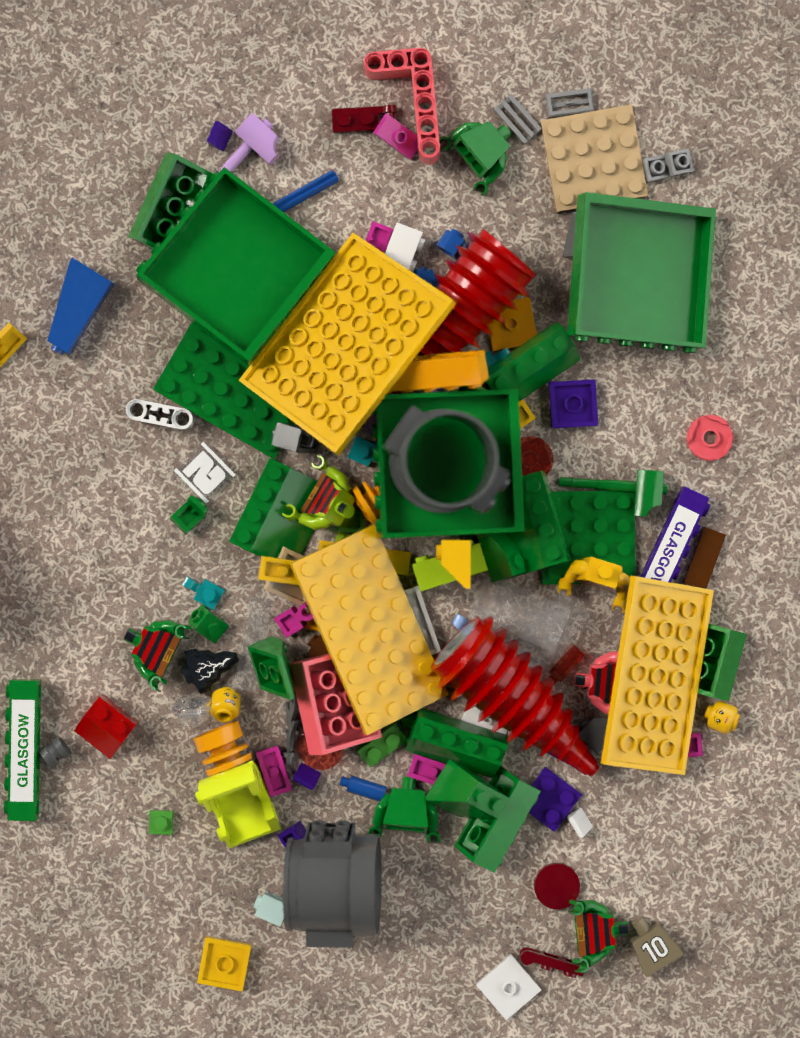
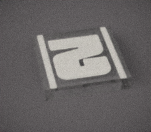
M206 440L172 472L196 497L202 499L205 504L238 474Z

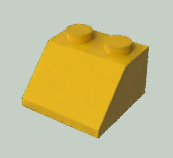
M441 540V545H436V559H440V564L465 589H470L471 540Z

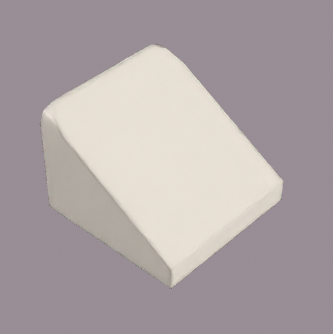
M582 808L567 815L579 838H583L592 829L593 826Z

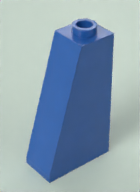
M73 257L68 265L47 340L53 344L51 349L62 356L64 352L71 355L115 285Z

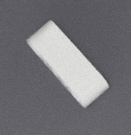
M139 399L131 400L126 406L127 416L139 422L188 430L194 425L195 421L192 412L184 408ZM136 404L143 406V413L139 417H135L132 414V408ZM149 406H152L150 408L151 411L160 412V409H162L163 413L172 415V424H169L171 419L161 418L158 421V417L149 415ZM181 413H187L189 416V422L185 426H180L177 422V418Z

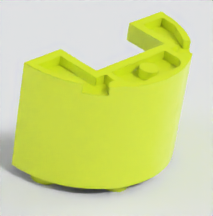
M254 761L198 781L199 791L195 792L197 801L200 806H205L208 813L212 811L215 813L220 828L216 829L221 842L225 841L229 849L281 830L275 808L268 795V789Z

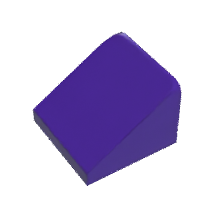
M216 120L207 138L209 146L224 152L233 131Z
M300 763L293 776V781L313 790L321 772L304 763Z
M299 821L277 836L286 849L288 838L303 839L306 829L302 822Z

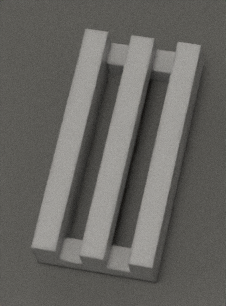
M591 88L545 94L548 118L594 111ZM579 95H587L588 99L551 103V99ZM582 104L589 105V107L552 111V108Z
M512 94L494 108V112L523 145L542 129ZM511 102L534 128L533 131L530 130L508 103ZM503 108L507 110L528 136L524 137L501 111Z

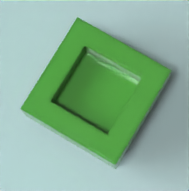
M150 810L149 834L172 835L173 810Z

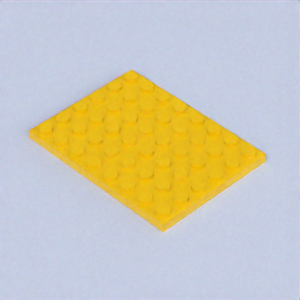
M352 233L239 381L339 456L456 303L453 299L364 239Z

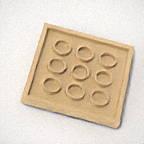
M632 104L540 121L556 213L575 210L577 208V195L585 192L629 198L648 196Z

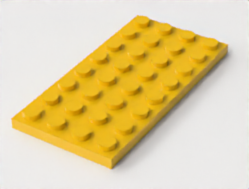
M370 525L290 563L365 735H369L449 695L445 686L437 689L441 677L431 670L434 659L380 534L376 533V525Z
M630 576L601 764L685 775L714 590Z

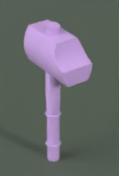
M251 113L235 131L244 142L230 156L223 167L232 172L252 149L269 165H272L278 159L276 144L279 139L271 130L273 125L266 118L261 121L256 115Z

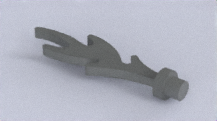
M295 687L294 699L286 702L288 730H285L287 750L282 752L285 764H293L294 757H296V751H293V744L298 726V721L295 720L299 706Z

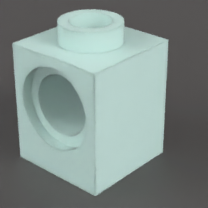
M265 890L263 896L258 895L253 908L257 909L255 916L280 927L284 919L283 898Z

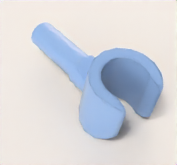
M456 614L452 624L460 630L466 625L468 619Z

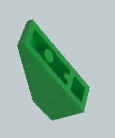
M506 533L476 534L491 583L526 572L520 550Z

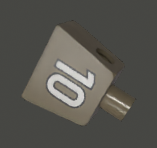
M644 916L632 922L638 934L631 937L630 940L646 978L684 955L680 947L658 922L649 926Z

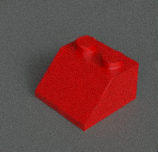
M102 694L85 713L74 731L111 759L139 722Z

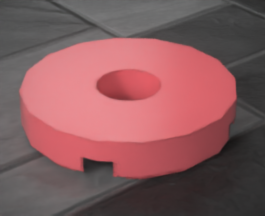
M715 415L699 417L688 428L686 437L688 448L693 455L701 460L712 461L720 459L732 447L733 433L729 424L721 417ZM707 431H712L716 435V441L712 445L704 441V434Z

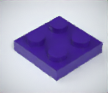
M595 379L548 382L551 429L598 426Z
M544 767L532 783L541 792L529 813L555 832L582 794L548 768Z

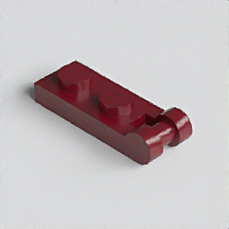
M396 105L332 109L333 133L375 131L380 123L378 115L389 114L395 119L394 114L397 113Z
M523 947L519 952L521 962L525 965H530L534 962L541 964L542 969L548 971L558 969L563 971L564 975L576 978L577 975L582 977L584 973L575 972L580 964L572 963L571 959L530 947Z

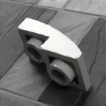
M689 149L642 159L646 183L694 171Z

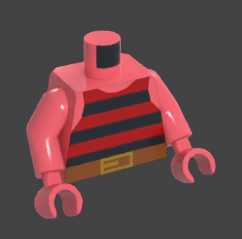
M610 651L596 658L594 664H590L589 674L575 673L574 686L587 687V697L590 698L591 704L609 715L619 651Z

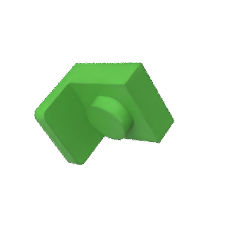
M354 509L352 517L344 518L340 526L330 525L329 531L356 533L364 529L365 516L361 510Z

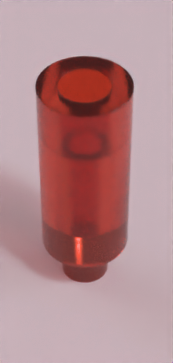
M572 645L549 670L551 675L548 678H552L554 684L557 681L561 683L585 655L575 645Z

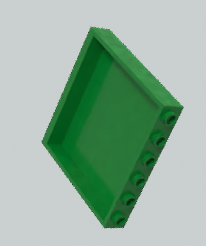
M223 167L220 172L216 171L209 180L210 185L206 190L202 188L195 196L196 202L192 207L187 206L180 215L182 219L179 223L170 226L165 234L167 236L162 243L158 242L151 250L153 255L148 261L143 260L136 269L138 272L136 276L140 283L249 366L330 263L336 252Z
M590 192L577 195L567 336L575 337V341L589 342V338L597 339L599 344H611V341H619V346H633V343H639L640 348L654 349V345L662 346V350L676 351V348H683L685 353H697V349L706 348L716 209Z
M518 389L386 394L371 414L375 415V424H371L372 439L376 438V448L372 449L373 462H377L378 471L373 473L374 486H378L379 495L375 496V510H379L380 519H376V533L380 534L381 538L525 532ZM415 406L423 413L437 409L463 412L475 417L488 428L497 445L498 465L510 472L507 477L510 482L503 492L499 491L494 496L496 502L489 512L476 514L468 507L447 513L429 512L412 505L400 494L390 473V453L385 451L382 446L410 407ZM434 418L422 424L411 437L406 451V467L412 483L420 493L435 502L451 504L464 499L478 486L484 473L485 454L479 438L467 425L450 418Z

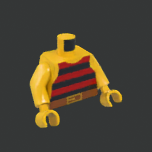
M594 557L581 558L571 563L564 578H561L558 582L557 593L560 590H567L566 596L571 595L572 583L575 581L617 594L612 604V610L614 611L615 606H619L623 609L622 613L625 612L630 576L623 573L622 566Z

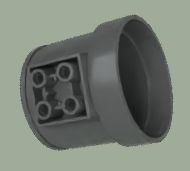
M412 406L406 411L382 446L385 451L390 453L389 468L397 490L408 502L425 511L447 513L468 507L476 514L489 512L496 502L494 499L496 493L499 491L503 492L510 482L507 478L510 472L498 465V449L491 432L478 419L463 412L437 409L423 413L415 406ZM434 418H450L467 425L479 438L485 454L484 473L478 486L467 497L451 504L435 502L420 493L412 483L406 467V451L411 437L422 424Z
M323 820L308 822L305 837L303 839L288 838L283 873V913L286 931H306V947L354 948L355 937H378L382 893L380 835L356 834L355 823H349L344 820L337 821L336 823H326Z

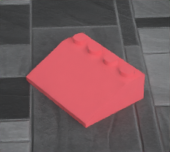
M329 654L289 663L309 755H325L382 738L381 729L369 735L364 734Z

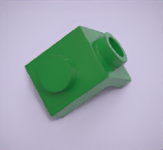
M191 495L188 497L187 502L170 516V520L187 535L206 517L208 512L207 506L202 499Z
M202 604L192 612L188 621L195 631L214 644L229 627L225 621L210 612Z

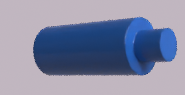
M351 775V778L342 776L339 784L347 787V792L378 802L385 795L387 788L386 786Z

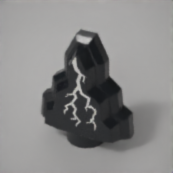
M195 648L184 651L187 665L182 666V670L187 683H194L201 695L211 690L212 684L219 681L221 674L230 670L239 661L236 652L222 651L215 654L210 650L199 651Z

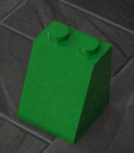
M451 759L448 760L425 797L427 801L458 817L498 819L510 800L509 797L483 777Z

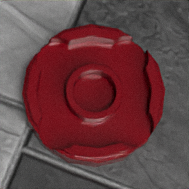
M550 863L538 871L534 879V890L536 897L544 906L560 910L571 905L569 900L577 899L580 893V881L577 873L570 866L564 863Z

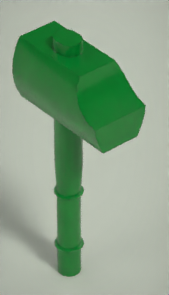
M637 470L636 481L595 480L574 477H560L559 486L635 493L634 516L646 517L651 508L661 506L662 495H667V484L663 483L664 471Z

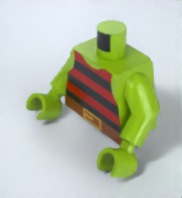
M317 455V457L322 459V464L317 466L311 462V465L319 471L324 470L326 474L322 473L300 510L302 514L298 513L291 504H287L286 507L293 510V513L291 515L282 514L288 521L297 519L299 520L298 523L314 530L328 528L330 525L340 526L344 518L352 517L354 514V507L352 505L355 502V497L350 494L351 486L348 477L333 465L330 467L326 458Z

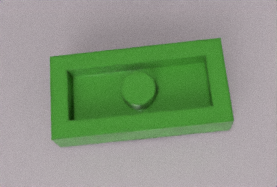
M395 722L381 729L382 738L362 743L356 747L358 753L370 768L408 741Z

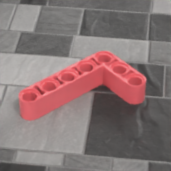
M411 48L369 53L364 59V71L369 79L412 78L419 158L426 165L436 163L440 155V143L430 52L425 48ZM417 59H424L426 63L418 65L415 61ZM401 61L403 65L401 67H394L392 63ZM378 63L380 67L378 69H371L369 65ZM426 81L429 85L423 88L419 87L417 83ZM422 103H428L431 107L423 110L419 106ZM429 125L433 130L431 132H424L421 128ZM429 147L433 148L435 153L427 155L423 150Z

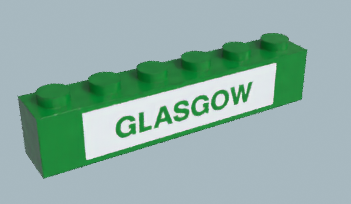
M12 679L10 684L6 685V698H9V707H6L5 719L9 721V731L5 732V744L9 745L8 754H5L4 761L5 768H8V777H5L4 790L8 791V800L4 802V814H7V821H36L39 819L41 679Z

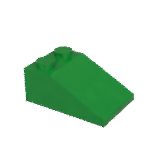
M271 636L249 645L248 650L260 689L289 700L294 699V683L290 664L286 656L287 647L284 641Z

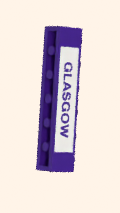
M685 486L681 487L640 577L670 583L672 579H677L681 571V567H679L680 561L688 556L691 546L688 544L691 538H695L700 530L699 520L701 516L705 517L711 505L708 504L709 497Z

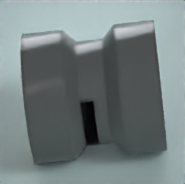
M60 736L54 738L52 744L49 746L45 745L39 750L42 758L51 768L59 764V759H66L72 754L70 748Z

